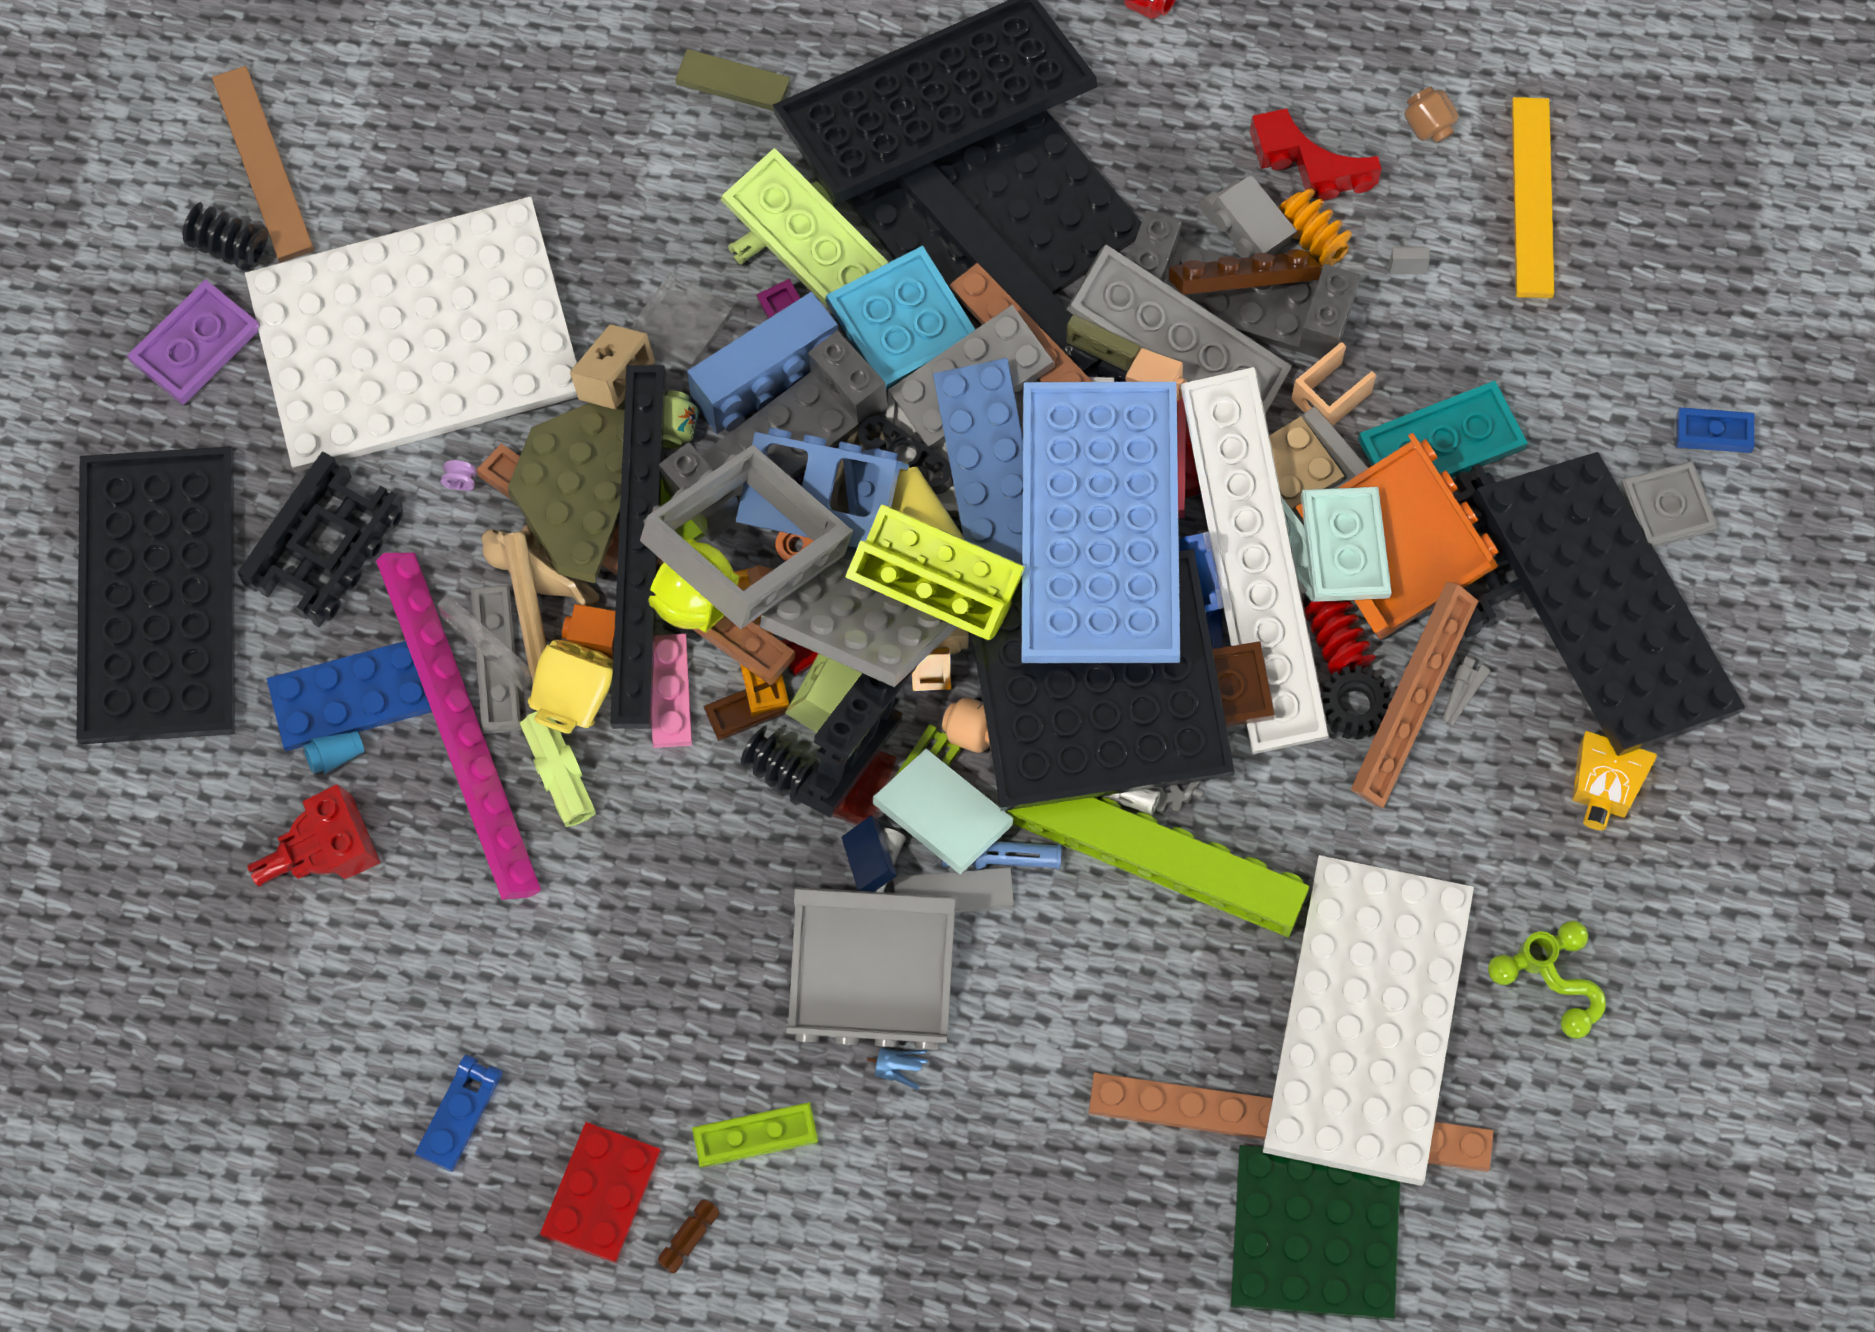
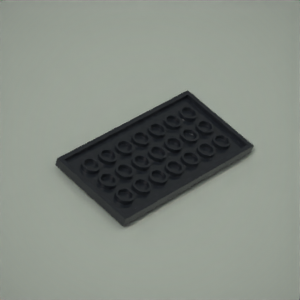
M1007 0L773 104L775 116L835 205L1097 88L1098 85L1096 75L1038 0Z
M232 447L80 456L76 731L78 743L95 744L235 734L234 452Z
M1598 452L1479 487L1471 495L1617 756L1730 718L1745 709L1743 702L1651 543H1648L1641 525Z

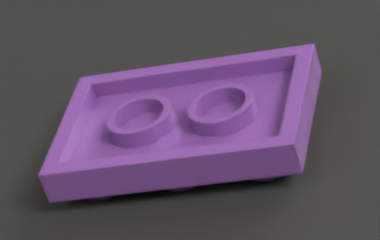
M205 279L127 357L130 363L183 406L259 332L258 327L260 324Z

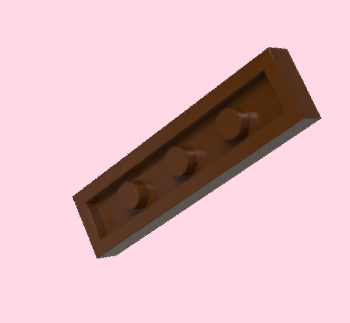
M1293 249L1289 250L1287 254L1271 255L1268 253H1256L1250 258L1241 259L1226 256L1212 262L1188 260L1183 265L1169 267V281L1184 295L1319 280L1322 266L1307 251Z

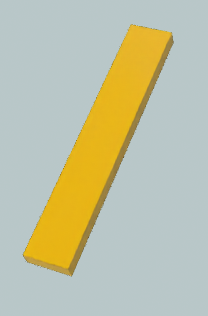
M1513 97L1511 104L1516 297L1553 298L1554 260L1549 98Z

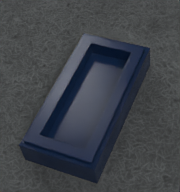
M869 816L841 836L858 891L875 892L897 876L880 821L875 817Z

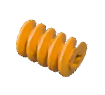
M1309 188L1289 197L1278 208L1297 230L1293 238L1300 240L1301 248L1309 250V254L1316 261L1319 260L1318 263L1323 269L1324 264L1333 266L1344 258L1349 250L1347 242L1350 240L1352 233L1350 230L1341 234L1337 233L1343 225L1342 221L1336 220L1329 224L1328 222L1333 216V211L1328 209L1320 214L1319 211L1323 207L1324 201L1317 199L1310 203L1315 191Z

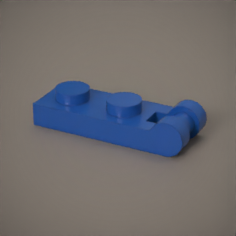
M467 1054L460 1061L456 1075L415 1152L417 1157L450 1172H453L503 1074V1071L496 1067L490 1066L486 1068L477 1064L478 1059ZM470 1078L481 1083L477 1093L465 1088Z

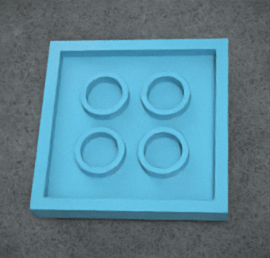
M923 246L827 294L825 299L855 350L883 379L886 384V390L975 330Z

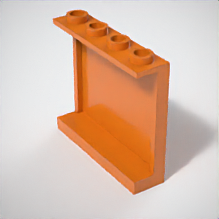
M1414 433L1408 435L1411 442L1338 487L1379 488L1392 594L1390 598L1354 601L1380 640L1433 608L1446 582L1455 583L1465 588L1498 567L1493 558L1498 553V550L1487 533L1479 536L1472 525L1478 521L1466 501L1459 505L1452 494L1458 490L1454 481L1446 470L1439 474L1432 463L1438 458L1426 439L1419 443ZM1301 503V504H1299L1298 506H1296V509L1298 510L1299 514H1300L1301 517L1303 518L1302 503Z

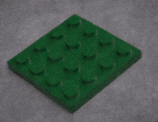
M1240 1145L1230 1308L1394 1321L1400 1181L1263 1153V1147Z

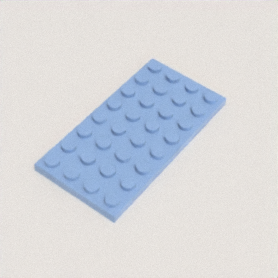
M1024 382L1022 565L1025 566L1022 574V663H1180L1176 382Z

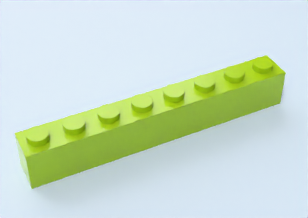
M1092 797L1005 811L1013 818V825L1287 938L1292 933L1310 887L1304 884L1303 880L1295 874L1289 872L1279 874L1269 870L1265 863L1256 858L1245 857V859L1230 854V850L1219 843L1209 842L1206 844L1194 839V836L1187 830L1173 827L1171 830L1159 825L1157 820L1148 814L1137 812L1135 815L1122 810L1117 802L1108 798H1100L1098 800Z

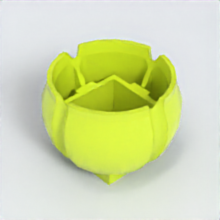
M694 539L685 540L738 586L739 576L734 573L729 560L718 549L710 544L697 542ZM663 562L650 588L656 595L649 597V605L656 610L663 620L675 627L700 629L706 633L725 615Z

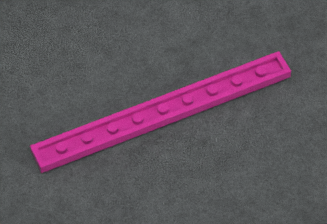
M383 553L376 560L501 899L508 900L534 896L541 891L540 885L415 553Z

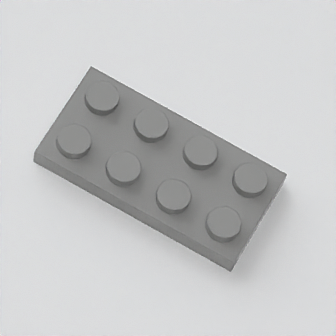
M1011 305L888 389V391L927 447L935 450L946 441L933 373L1007 358L1016 394L1024 388V382H1034L1056 366L1020 314Z

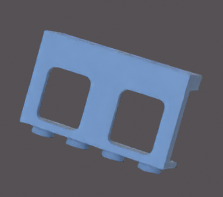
M769 428L768 434L755 432L752 445L764 455H767L768 448L773 444L798 448L807 452L808 461L802 487L853 530L848 544L850 547L858 548L860 541L867 539L881 504L892 507L899 470H908L909 466L906 463L897 461V453L875 449L874 456L862 454V446L840 442L839 448L826 446L827 439L804 435L803 441L790 439L792 432L776 428ZM842 459L876 464L879 467V477L872 509L866 517L837 512L831 509L830 501L838 464ZM744 482L735 522L810 538L750 485Z

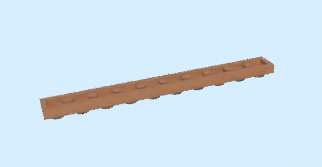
M501 443L477 468L478 477L511 500L508 494V485L520 456ZM619 526L615 529L602 564L615 575H617ZM658 557V570H659V568H660L661 565L663 564V561ZM724 616L706 633L700 629H692L769 685H772L795 659V651L760 628L753 621L740 629Z
M1094 1073L1088 1114L1265 1140L1273 1098ZM1434 1122L1428 1164L1488 1172L1490 1170L1494 1130Z

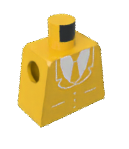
M1585 731L1578 748L1572 801L1588 806L1583 824L1591 829L1601 831L1606 829L1610 813L1625 818L1655 762L1657 754L1638 749L1617 756L1607 737Z

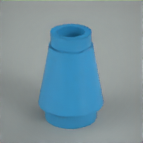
M357 731L311 738V743L303 745L307 763L313 774L322 772L325 775L357 755L364 753L363 743Z

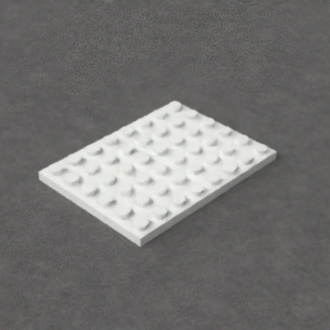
M531 197L245 273L255 318L260 324L258 330L294 472L310 469L322 451L334 457L337 462L578 398L570 374L577 361Z

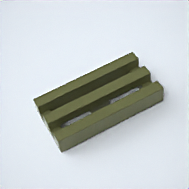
M1073 314L1067 324V343L1127 372L1140 351L1141 346Z

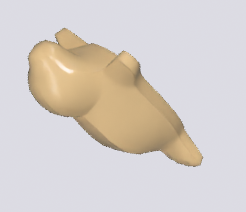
M526 524L521 532H524L526 536L536 593L550 596H568L574 598L579 605H595L599 601L600 595L586 581L559 575L552 565L547 551L543 545L540 546ZM494 529L485 531L481 537L484 558L493 567L510 572L504 543V535L508 533L499 532Z

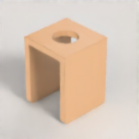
M1343 342L1339 343L1295 380L1291 398L1304 413L1312 408L1307 400L1310 401L1332 426L1372 393L1376 374L1371 371L1331 406H1328L1312 390L1342 365L1346 345Z

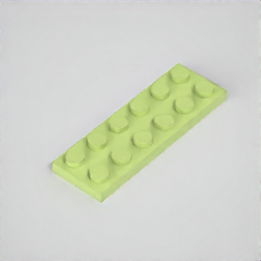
M775 148L721 197V201L830 311L831 309L825 301L827 294L889 263Z

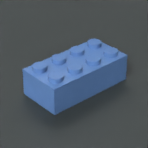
M811 291L687 370L691 402L697 406L700 414L716 434L725 429L728 432L733 431L744 422L746 415L754 410L760 411L776 399V396L789 389L811 372L808 352L836 332L838 324Z

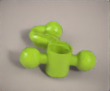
M1567 921L1559 927L1556 936L1548 932H1535L1521 944L1517 955L1513 957L1506 954L1497 955L1488 964L1489 977L1499 985L1512 984L1517 979L1519 971L1524 969L1530 973H1540L1548 987L1558 994L1587 996L1590 1000L1588 1009L1571 1008L1564 1012L1561 1017L1562 1031L1570 1038L1580 1039L1587 1036L1592 1028V1024L1597 1022L1605 1012L1606 999L1604 992L1597 984L1585 979H1563L1553 964L1559 956V951L1565 949L1575 952L1581 950L1587 944V928L1580 922ZM1530 945L1543 947L1547 954V960L1538 961L1534 959L1529 951Z

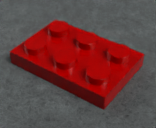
M585 1122L540 1235L616 1264L660 1156L661 1149Z

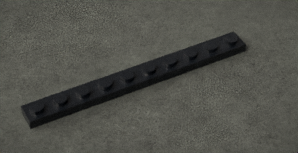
M627 365L610 718L612 729H651L656 610L649 605L648 599L650 596L656 595L650 588L658 572V556L647 548L640 539L645 525L643 520L652 513L653 507L656 505L660 506L662 476L659 464L662 462L666 383V369L664 365Z

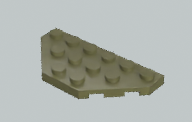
M625 399L617 409L588 403L531 427L508 485L509 497L514 505L518 506L526 518V524L540 546L543 545L551 558V563L559 575L596 583L620 519Z

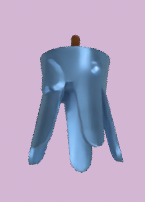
M881 1047L878 1059L868 1057L867 1061L876 1063L875 1077L891 1081L896 1080L915 1090H919L920 1086L904 1077L897 1069L921 1070L923 1067L922 1063H927L928 1060L905 1054L927 1053L928 1050L896 1051L891 1048Z

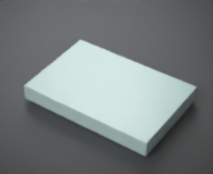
M1359 487L1302 490L1301 503L1313 602L1390 598L1392 592L1379 488Z
M927 749L873 796V804L959 874L965 871L1013 826V818L1005 811H1000V807Z

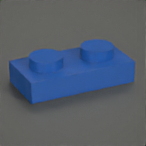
M1679 407L1676 414V448L1752 453L1754 449V413Z

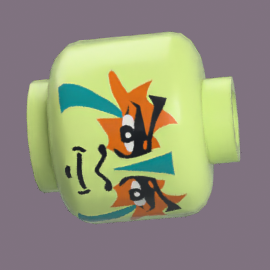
M670 390L665 395L663 447L680 449L682 444L692 441L699 411L697 406L689 401V395L683 392Z

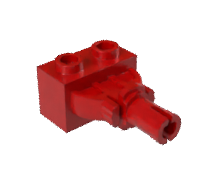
M336 784L302 801L306 811L296 818L290 831L278 837L280 844L277 847V851L253 863H249L247 868L249 872H254L251 874V878L260 887L264 883L289 871L298 879L309 873L320 875L336 873L342 878L347 879L381 863L353 796Z

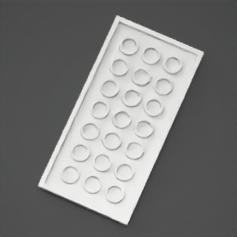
M1319 855L1263 1153L1423 1186L1474 887Z

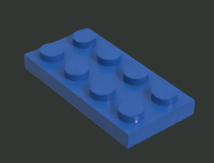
M406 641L266 678L285 752L311 743V738L354 731L360 732L432 712Z

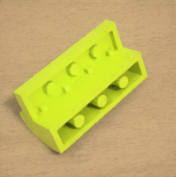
M881 504L866 540L860 541L845 577L965 631L991 640L998 632L1010 609L1012 597L1025 566Z

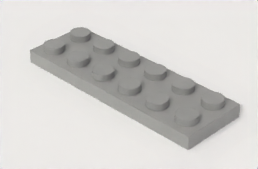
M1108 245L1103 246L1066 309L1097 326L1141 346L1140 349L1143 348L1183 362V379H1186L1187 382L1254 367L1257 372L1265 414L1292 365Z

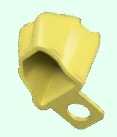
M553 640L550 645L547 644L538 660L531 697L528 698L530 708L538 711L534 721L564 733H571L576 725L583 728L593 726L595 723L594 718L611 686L613 660L600 651L588 649L571 641ZM546 718L557 720L564 725L551 722Z

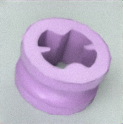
M450 460L444 463L443 471L446 474L442 475L440 480L444 487L465 491L474 489L475 482L471 479L477 475V468L474 465L458 460Z

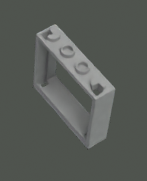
M752 445L737 456L734 454L730 455L725 463L716 470L710 469L699 478L698 482L688 489L683 487L678 490L672 499L663 506H654L652 513L643 520L645 525L640 541L737 627L742 629L842 558L847 550L853 530ZM746 482L809 536L813 542L742 591L674 530Z

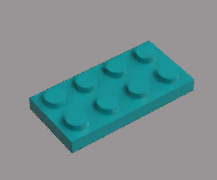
M1495 380L1363 431L1358 436V441L1370 465L1373 466L1411 442L1408 435L1414 433L1419 443L1426 439L1438 458L1432 463L1439 474L1446 470L1451 478L1457 477L1458 474L1464 471L1466 473L1471 471L1474 465L1480 464L1485 466L1523 451L1528 444Z

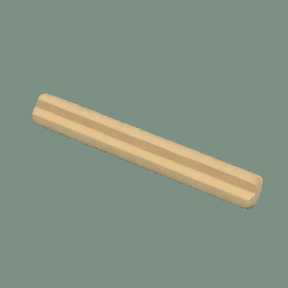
M519 531L504 535V543L530 677L533 682L538 660L547 644L526 536L524 532Z

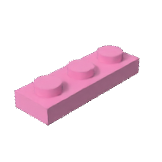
M686 634L655 636L651 716L653 748L692 746Z

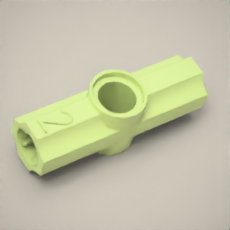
M536 711L527 715L523 721L519 722L535 758L533 762L537 773L542 778L546 792L550 791L561 821H563L565 827L575 826L596 815L595 809L581 780L582 773L570 745L565 744L561 731L534 721L538 713ZM546 718L549 721L556 723L554 719Z

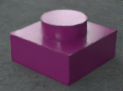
M790 279L756 294L757 300L767 319L800 299Z

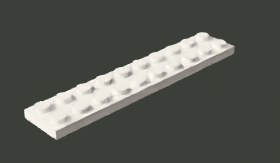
M1252 367L1182 383L1180 387L1231 646L1261 642L1274 708V719L1247 724L1252 752L1257 754L1329 739L1330 736L1256 369Z

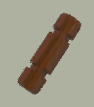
M706 1199L700 1200L693 1210V1217L688 1216L671 1239L670 1248L665 1247L659 1255L658 1263L668 1272H677L684 1262V1255L689 1256L706 1233L707 1224L712 1225L718 1217L719 1209Z

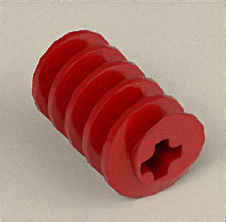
M1312 601L1304 611L1306 620L1311 622L1310 629L1312 633L1317 635L1315 640L1318 647L1323 648L1321 653L1324 660L1329 662L1327 667L1331 674L1335 671L1340 674L1342 668L1349 666L1350 671H1354L1355 665L1362 666V669H1364L1376 658L1375 655L1363 656V653L1371 647L1369 641L1357 642L1365 634L1364 629L1360 627L1351 629L1359 621L1356 614L1345 615L1353 608L1351 601Z

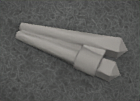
M1472 655L1463 658L1454 677L1455 683L1442 721H1448L1450 725L1455 723L1491 671L1488 664H1482L1477 671L1473 670L1472 667L1475 659Z

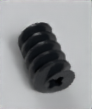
M201 202L197 203L189 212L183 225L182 235L185 245L192 248L197 247L198 251L205 254L209 252L211 257L216 259L222 258L225 263L235 264L238 269L244 271L250 269L260 259L265 249L268 231L261 229L254 236L255 225L248 223L242 230V219L236 217L229 224V213L222 212L216 219L217 210L215 207L210 206L203 213V204Z
M765 725L747 743L742 753L741 766L746 770L753 768L754 776L757 778L765 777V783L769 787L778 785L777 792L780 795L787 796L790 794V802L794 805H799L801 802L796 800L798 791L815 769L817 760L813 758L805 765L802 764L805 752L800 749L791 756L789 752L793 743L788 740L780 747L777 746L780 733L776 731L766 738L767 725Z

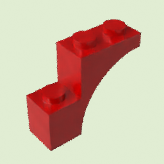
M1287 108L1252 116L1249 132L1260 168L1271 167L1272 170L1277 171L1286 169L1292 162H1296L1304 189L1312 188L1315 191L1312 198L1318 197V199L1323 201L1331 200L1338 196L1340 192L1353 190L1355 193H1364L1379 183L1382 168L1378 156L1347 157L1319 147L1298 129Z

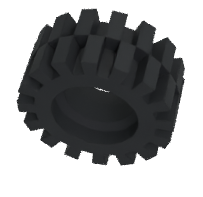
M1355 665L1354 671H1350L1349 666L1343 667L1340 674L1335 671L1331 675L1330 681L1327 680L1321 696L1327 724L1331 725L1333 733L1336 734L1338 731L1343 733L1342 738L1349 739V736L1352 735L1355 736V740L1363 738V735L1367 734L1368 737L1374 735L1375 731L1379 729L1389 703L1392 698H1389L1391 693L1389 685L1384 687L1385 679L1381 675L1376 679L1374 677L1375 670L1371 668L1365 673L1361 672L1362 666ZM1349 691H1359L1369 699L1370 709L1363 715H1350L1342 708L1341 697Z

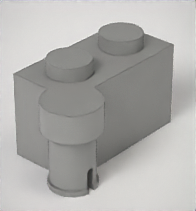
M1249 175L1242 181L1234 180L1220 192H1212L1199 202L1201 212L1220 231L1225 232L1235 244L1236 251L1242 258H1250L1256 253L1274 255L1288 245L1297 232L1252 175Z

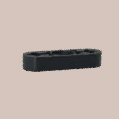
M882 416L868 417L860 424L858 434L862 447L865 450L879 448L897 453L898 450L904 447L913 448L916 451V456L912 461L908 462L909 468L918 467L936 495L946 492L951 487L953 478L950 464L935 451ZM882 429L884 439L890 443L888 449L886 442L878 437L871 441L869 433L871 431L878 433ZM923 461L926 468L934 473L941 469L943 478L935 477L929 481L928 472L921 467Z

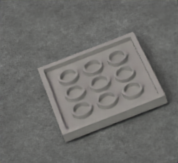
M847 547L842 558L761 615L760 628L893 687L958 628L846 578L845 576L857 550L853 547Z

